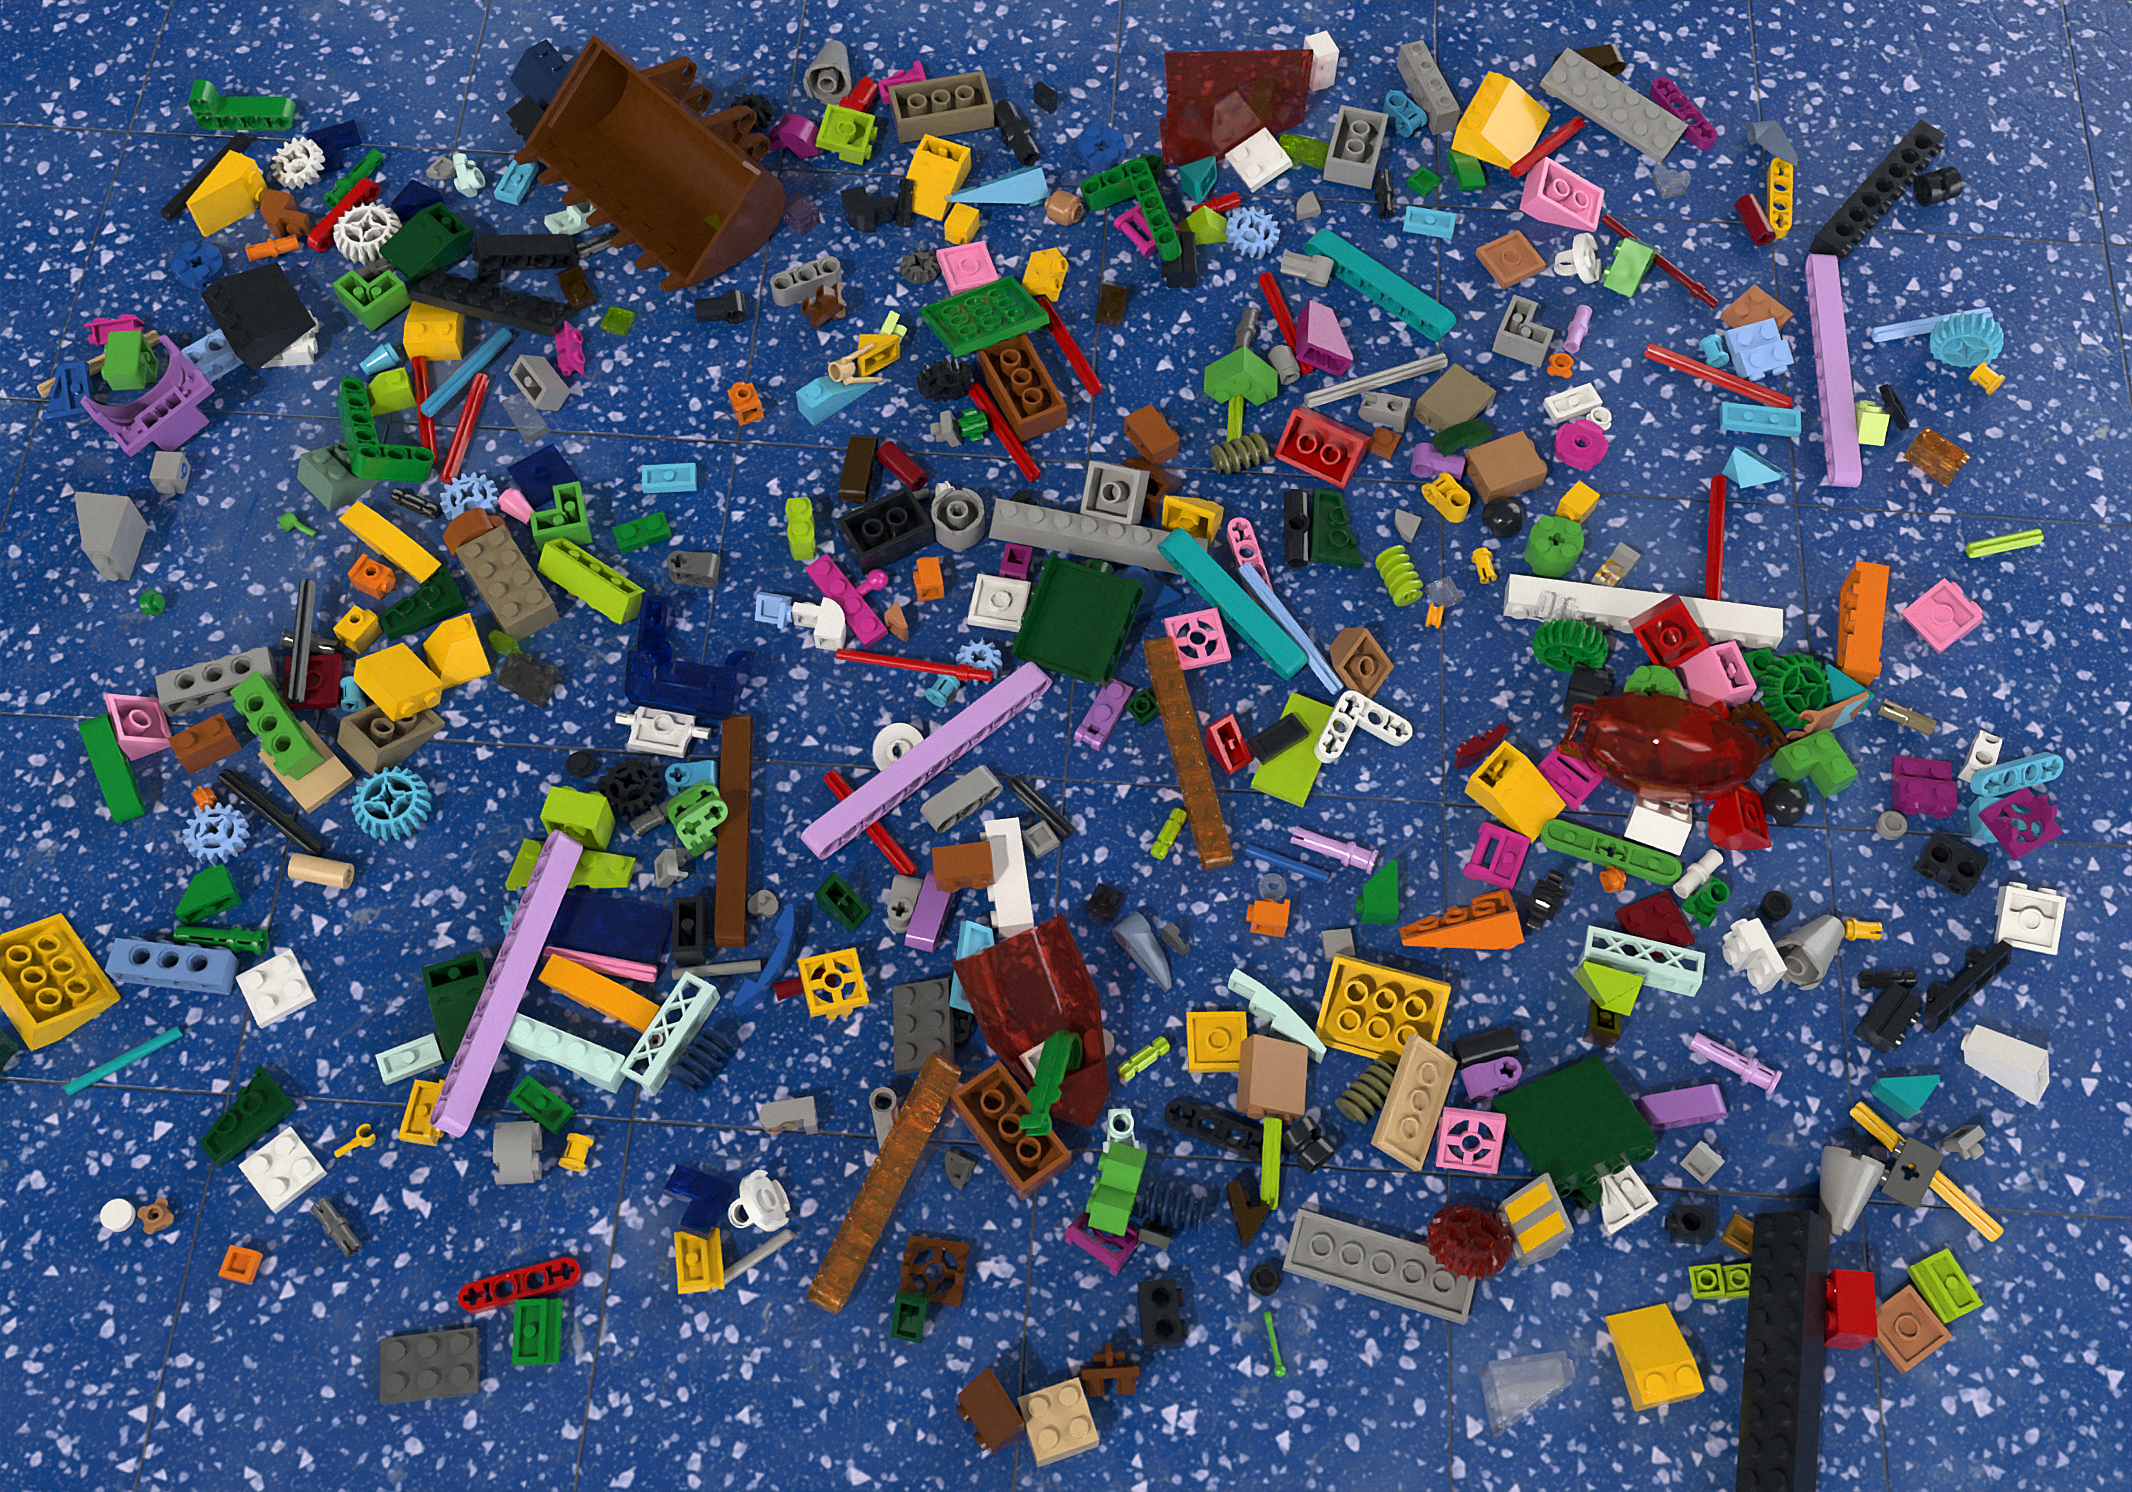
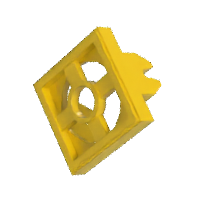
M856 947L798 959L799 972L810 1017L826 1014V1018L830 1020H835L838 1015H842L845 1018L853 1012V1008L869 1005V998ZM841 964L846 965L852 972L843 974L840 970H837V968H839ZM826 969L821 979L811 981L814 971ZM830 974H837L841 977L842 983L836 988H831L826 985L825 978ZM855 982L856 986L853 993L846 1000H843L841 990L844 985ZM824 988L832 994L833 1003L821 1000L814 994L813 990Z

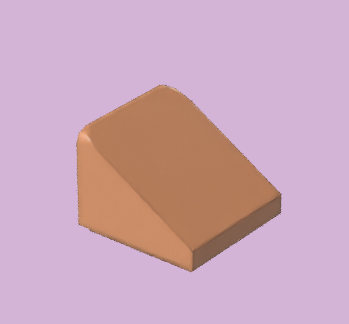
M896 601L884 613L885 626L902 641L907 642L909 640L908 627L900 605Z

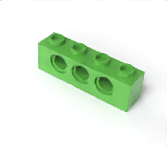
M255 671L230 691L235 699L234 707L241 715H246L249 720L246 723L248 728L256 736H260L262 739L260 746L269 756L275 758L276 762L273 765L281 775L286 776L288 774L298 781L325 760L271 680Z

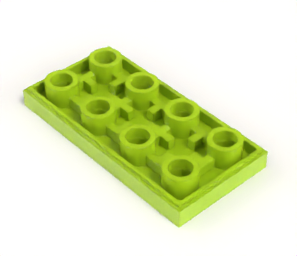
M1292 692L1280 719L1292 712L1309 732L1308 737L1265 765H1262L1260 762L1251 782V788L1303 808L1323 763L1315 755V744L1333 707ZM1333 721L1335 730H1337L1340 721ZM1331 739V741L1325 746V747H1326V751H1325L1326 753H1327V751H1328V749H1329V747H1330V744H1331V742H1332L1333 739Z

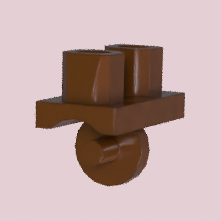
M836 282L832 287L822 284L815 292L816 300L806 297L801 302V312L810 317V326L818 328L827 319L833 318L839 321L846 316L845 307L847 304L841 296L842 284Z
M1105 1342V1352H1093V1362L1105 1361L1106 1364L1080 1365L1081 1379L1085 1382L1088 1396L1105 1395L1104 1379L1116 1378L1117 1394H1134L1136 1377H1139L1137 1362L1113 1363V1361L1125 1360L1124 1350L1112 1351L1111 1342Z

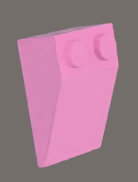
M1545 157L1528 170L1519 209L1539 221L1594 232L1597 230L1605 191L1550 158Z

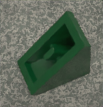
M834 871L815 892L818 909L851 932H854L871 911Z
M901 1288L896 1293L890 1337L921 1344L932 1294Z

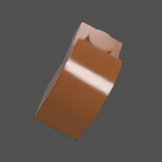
M271 189L267 190L261 202L260 210L270 233L278 239L285 237L287 233L308 237L313 230V226L307 214L298 212L299 210L292 194Z
M475 508L457 516L449 524L442 537L452 557H458L455 549L501 525L505 526L510 536L512 535L501 515H486L483 508Z

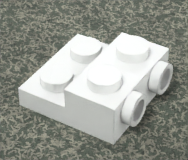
M310 310L308 312L316 325L261 368L313 364L314 354L318 352L315 333L319 332V324L317 318L312 316Z
M2009 882L2008 886L2000 887L1995 915H1998L1994 943L1998 944L2001 940H2004L2015 948L2057 955L2066 898L2056 896L2057 891L2052 889L2038 888V892L2027 890V885L2022 883Z
M1759 918L1751 921L1741 919L1730 926L1732 931L1723 936L1725 944L1722 946L1723 956L1726 962L1732 965L1735 972L1746 969L1750 983L1757 988L1760 994H1763L1775 986L1787 971V968Z

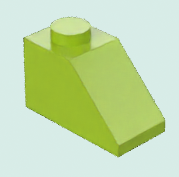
M405 367L379 373L366 387L372 417L416 406L413 386Z

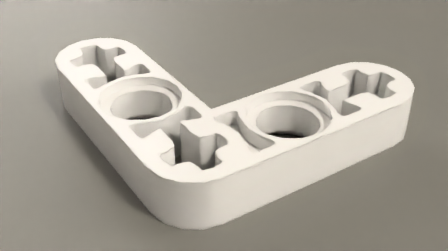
M1347 691L1337 700L1315 744L1314 752L1317 759L1321 762L1331 763L1335 761L1342 753L1355 725L1394 746L1405 744L1412 736L1413 731L1410 723L1358 692ZM1351 700L1353 708L1348 714L1343 713L1348 706L1347 701ZM1368 713H1376L1380 717V724H1372L1368 719ZM1333 721H1341L1345 725L1346 731L1344 733L1337 732L1333 727ZM1387 722H1390V723L1387 725L1388 728H1387L1386 730L1383 729V727L1386 725V723H1387ZM1396 728L1401 729V731H1400L1401 736H1400V737H1398L1397 735H1395V734H1396V730H1395ZM1331 739L1336 740L1331 747L1332 752L1330 754L1326 753L1325 746Z

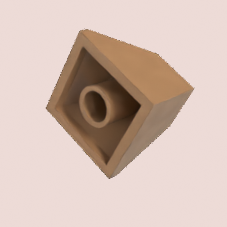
M1343 628L1329 647L1333 668L1348 688L1370 700L1394 668L1392 662L1367 628Z

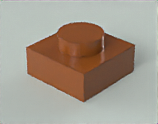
M1377 426L1366 451L1391 460L1400 442L1401 435Z

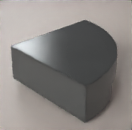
M1169 922L1163 928L1162 940L1182 957H1185L1190 951L1189 942H1184L1178 936L1180 929L1172 922Z
M947 1149L944 1160L946 1175L951 1184L962 1191L975 1166V1161Z

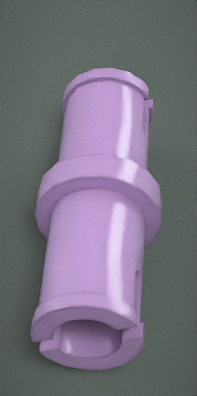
M1586 305L1577 307L1575 317L1568 325V335L1563 344L1567 352H1578L1583 337L1587 335L1592 309Z

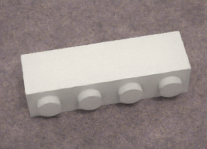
M1019 818L984 821L985 832H980V841H990L995 884L987 887L988 900L995 903V911H990L992 928H998L999 938L1034 934V922Z

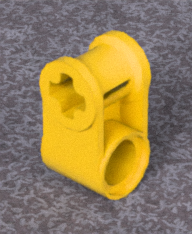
M1442 472L1439 474L1438 479L1432 483H1425L1421 487L1422 494L1427 502L1433 505L1449 522L1460 523L1466 519L1471 500L1470 495L1449 473Z

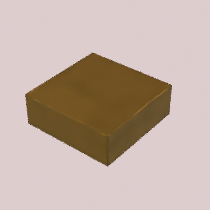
M1734 1213L1719 1241L1747 1258L1752 1252L1754 1224Z

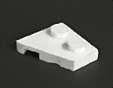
M1630 1165L1616 1175L1609 1174L1598 1180L1601 1199L1600 1207L1605 1233L1608 1237L1658 1205L1655 1198Z

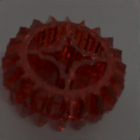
M1458 1202L1452 1207L1445 1205L1441 1211H1437L1432 1222L1429 1223L1426 1237L1429 1254L1435 1256V1264L1445 1265V1272L1454 1271L1456 1278L1464 1275L1470 1281L1475 1276L1481 1282L1486 1276L1493 1278L1497 1272H1501L1510 1257L1512 1239L1508 1236V1228L1502 1227V1219L1493 1218L1492 1211L1488 1213L1482 1211L1481 1205L1477 1209L1472 1208L1469 1202L1464 1207Z

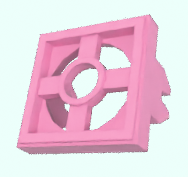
M1217 607L1164 619L1163 623L1167 634V650L1170 651V660L1175 662L1177 672L1231 660V654ZM1197 621L1208 624L1213 628L1212 631L1207 632L1200 628ZM1188 623L1190 631L1187 636L1176 638L1179 629ZM1194 632H1200L1205 636V642L1201 645L1193 644L1190 640V635ZM1216 640V649L1211 655L1207 656L1205 646L1208 641ZM1189 645L1191 648L1196 649L1198 658L1194 659L1186 656L1178 647Z
M1444 1107L1443 1116L1439 1118V1129H1437L1436 1167L1497 1174L1506 1123L1505 1114ZM1469 1120L1468 1130L1460 1135L1448 1134L1457 1123ZM1479 1122H1483L1490 1128L1492 1132L1490 1139L1482 1138L1478 1132ZM1468 1135H1474L1479 1138L1480 1142L1476 1148L1468 1149L1462 1145L1463 1139ZM1447 1144L1459 1145L1460 1149L1464 1152L1463 1159L1455 1156ZM1482 1148L1490 1149L1485 1156L1473 1160L1474 1154L1478 1153Z

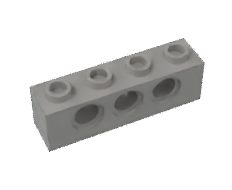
M1419 40L1401 45L1397 68L1417 105L1426 113L1427 124L1433 135L1455 130L1460 108L1424 41Z
M267 647L253 648L248 652L226 655L214 661L200 662L184 669L167 671L165 674L155 676L159 703L167 715L172 717L232 701L235 699L230 691L255 671L271 680L275 688H280L275 659Z

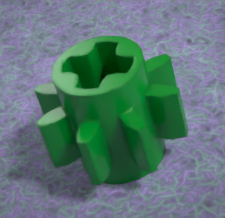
M974 407L963 410V417L957 419L961 436L963 438L969 437V440L972 442L983 439L982 432L988 431V424L984 413H977Z

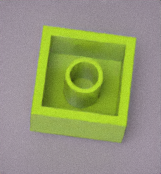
M551 786L540 815L548 835L554 830H559L581 842L584 848L606 852L616 823L606 797L597 792H589L588 794L578 792L569 786H561V788Z

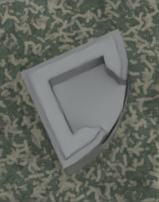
M442 155L426 170L428 177L437 180L449 179L457 175L453 161Z
M1313 191L1304 194L1298 200L1296 207L1297 221L1320 215L1321 208Z
M1397 509L1394 524L1400 532V536L1407 542L1412 543L1422 518Z

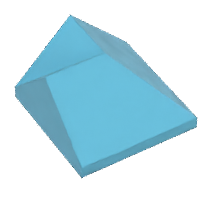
M1744 446L1735 447L1722 472L1723 475L1738 483L1740 489L1784 479L1788 475L1784 470Z

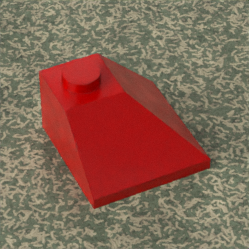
M1733 780L1727 782L1707 817L1709 823L1708 836L1711 842L1727 851L1767 849L1772 847L1761 795Z

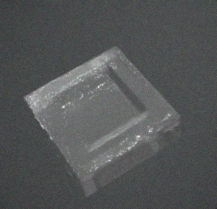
M1450 576L1427 584L1425 587V591L1435 607L1444 605V608L1460 603L1462 600V596Z

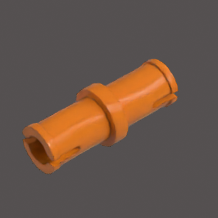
M293 234L275 240L268 238L267 242L245 246L249 261L253 262L254 260L270 256L277 258L279 254L300 250L296 235Z

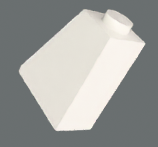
M1976 1024L1972 1033H1967L1961 1044L1965 1063L2029 1103L2037 1106L2049 1084L2048 1051Z

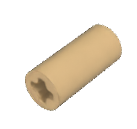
M294 853L288 865V876L292 879L348 889L353 881L354 866L345 862Z

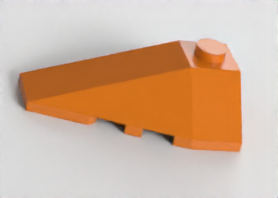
M1508 888L1471 898L1472 904L1458 909L1456 905L1447 908L1448 912L1439 918L1428 916L1399 928L1403 946L1497 950L1501 948H1514L1518 944L1524 943L1517 910Z

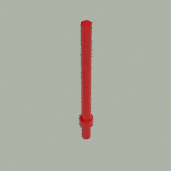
M840 648L836 651V659L954 676L962 681L974 679L991 682L993 678V671L976 669L968 664L960 663L959 666Z

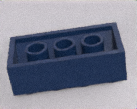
M545 39L525 50L510 79L524 97L529 94L545 112L572 68L551 43Z

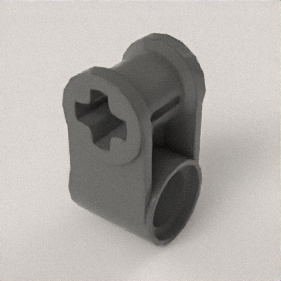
M681 550L671 552L666 560L667 567L669 568V578L673 583L706 588L717 585L721 561L718 555L710 552L699 553Z

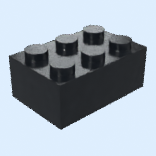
M909 486L903 487L836 519L839 537L863 576L874 569H879L934 543L933 524Z

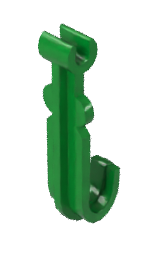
M1057 1030L1054 1035L1047 1037L1044 1042L1033 1080L1037 1086L1031 1088L1027 1093V1099L1032 1104L1030 1113L1023 1114L1019 1123L1020 1129H1027V1137L1049 1135L1051 1133L1052 1120L1049 1110L1051 1103H1055L1061 1097L1062 1092L1058 1086L1063 1082L1066 1070L1079 1069L1082 1041L1078 1033H1070L1068 1030Z

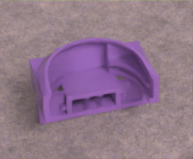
M166 334L158 337V339L169 352V366L162 379L149 392L132 402L119 406H103L86 395L80 401L91 417L114 437L130 457L151 441L156 443L163 451L173 452L210 422L197 404L214 392L215 389L201 369Z

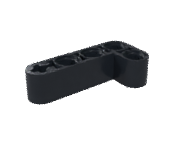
M568 234L484 235L475 242L472 261L477 282L480 284L496 285L500 280L501 270L569 268L577 264L578 256L573 238Z

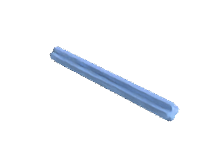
M1247 562L1240 566L1237 571L1239 576L1278 626L1306 654L1309 666L1333 695L1339 693L1345 686L1340 677L1251 563Z

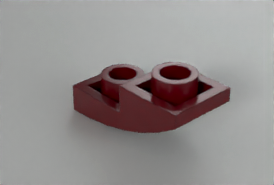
M1499 723L1494 730L1489 728L1481 739L1474 735L1468 743L1464 740L1454 753L1457 755L1454 767L1461 769L1471 766L1492 754L1506 739L1509 728Z

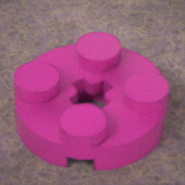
M1576 420L1575 423L1570 424L1567 422L1559 428L1556 434L1554 455L1558 460L1571 467L1590 471L1605 457L1608 449V440L1603 436L1604 431L1601 427L1591 421ZM1583 441L1585 442V447H1579L1575 443Z

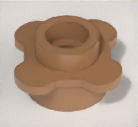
M158 1198L155 1203L148 1207L142 1206L138 1210L137 1216L143 1220V1230L145 1233L154 1234L156 1231L164 1230L173 1223L174 1215L167 1208L168 1201L165 1198ZM158 1213V1217L154 1219V1214Z

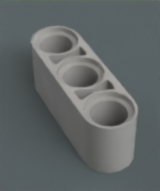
M827 256L775 274L770 281L773 301L779 306H789L803 301L806 297H815L817 288L822 284L828 287H832L836 282L842 284L840 262L835 257Z
M981 765L927 800L922 805L920 812L937 833H943L996 798L1003 790V786L986 765Z

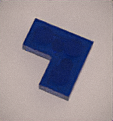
M354 120L306 133L308 140H313L323 151L322 156L325 158V161L320 163L324 167L323 170H319L320 175L343 169L344 165L339 150L362 144Z
M677 1164L664 1188V1195L689 1204L679 1224V1230L708 1241L734 1191V1184Z

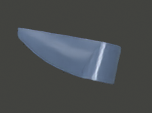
M1776 120L1755 122L1748 125L1747 139L1750 145L1760 144L1783 161L1794 166L1798 165L1799 159Z
M1135 911L1112 929V933L1132 959L1166 993L1172 988L1166 958L1160 945L1151 933L1147 920Z

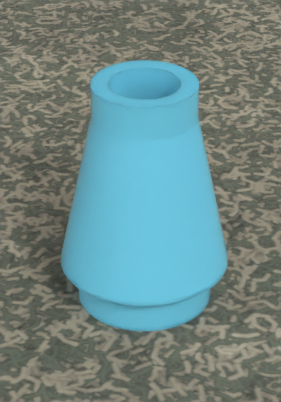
M388 342L385 345L381 344L359 364L369 377L374 373L397 366L396 363L401 359L393 346Z

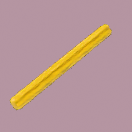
M1858 1102L1851 1109L1850 1115L1891 1152H1893L1899 1140L1905 1142L1904 1138L1864 1102ZM1910 1164L1908 1167L1913 1171L1914 1166ZM1937 1170L1929 1186L1989 1241L1997 1240L2002 1235L2004 1229L1944 1174Z

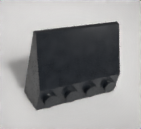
M277 262L220 278L201 293L202 298L235 355L254 372L316 325Z

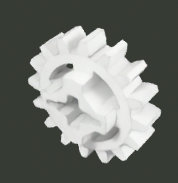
M302 137L300 141L293 138L291 144L284 142L285 148L283 150L278 148L276 151L279 155L272 157V160L275 162V164L271 165V169L274 171L272 175L284 187L289 186L292 190H294L296 185L303 189L305 182L311 185L313 177L319 178L317 171L324 169L320 164L325 161V158L322 156L323 151L313 140H307L305 137Z

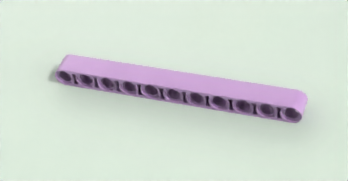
M1809 254L1806 260L1805 273L1828 483L1830 486L1858 488L1862 478V467L1837 256Z
M1034 662L1026 663L804 830L801 840L820 860L826 859L1042 696L1051 686L1052 680Z
M554 830L548 836L432 1111L430 1125L455 1137H461L470 1125L581 855L583 844L559 830Z

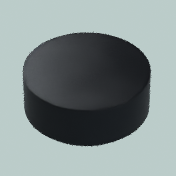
M1780 891L1768 892L1760 902L1762 914L1772 921L1785 919L1792 908L1789 897Z

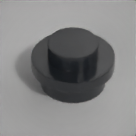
M585 751L571 754L566 761L568 773L579 779L590 776L595 767L592 755Z
M1263 1264L1256 1266L1251 1271L1249 1286L1255 1294L1267 1297L1273 1295L1278 1290L1280 1276L1275 1268Z

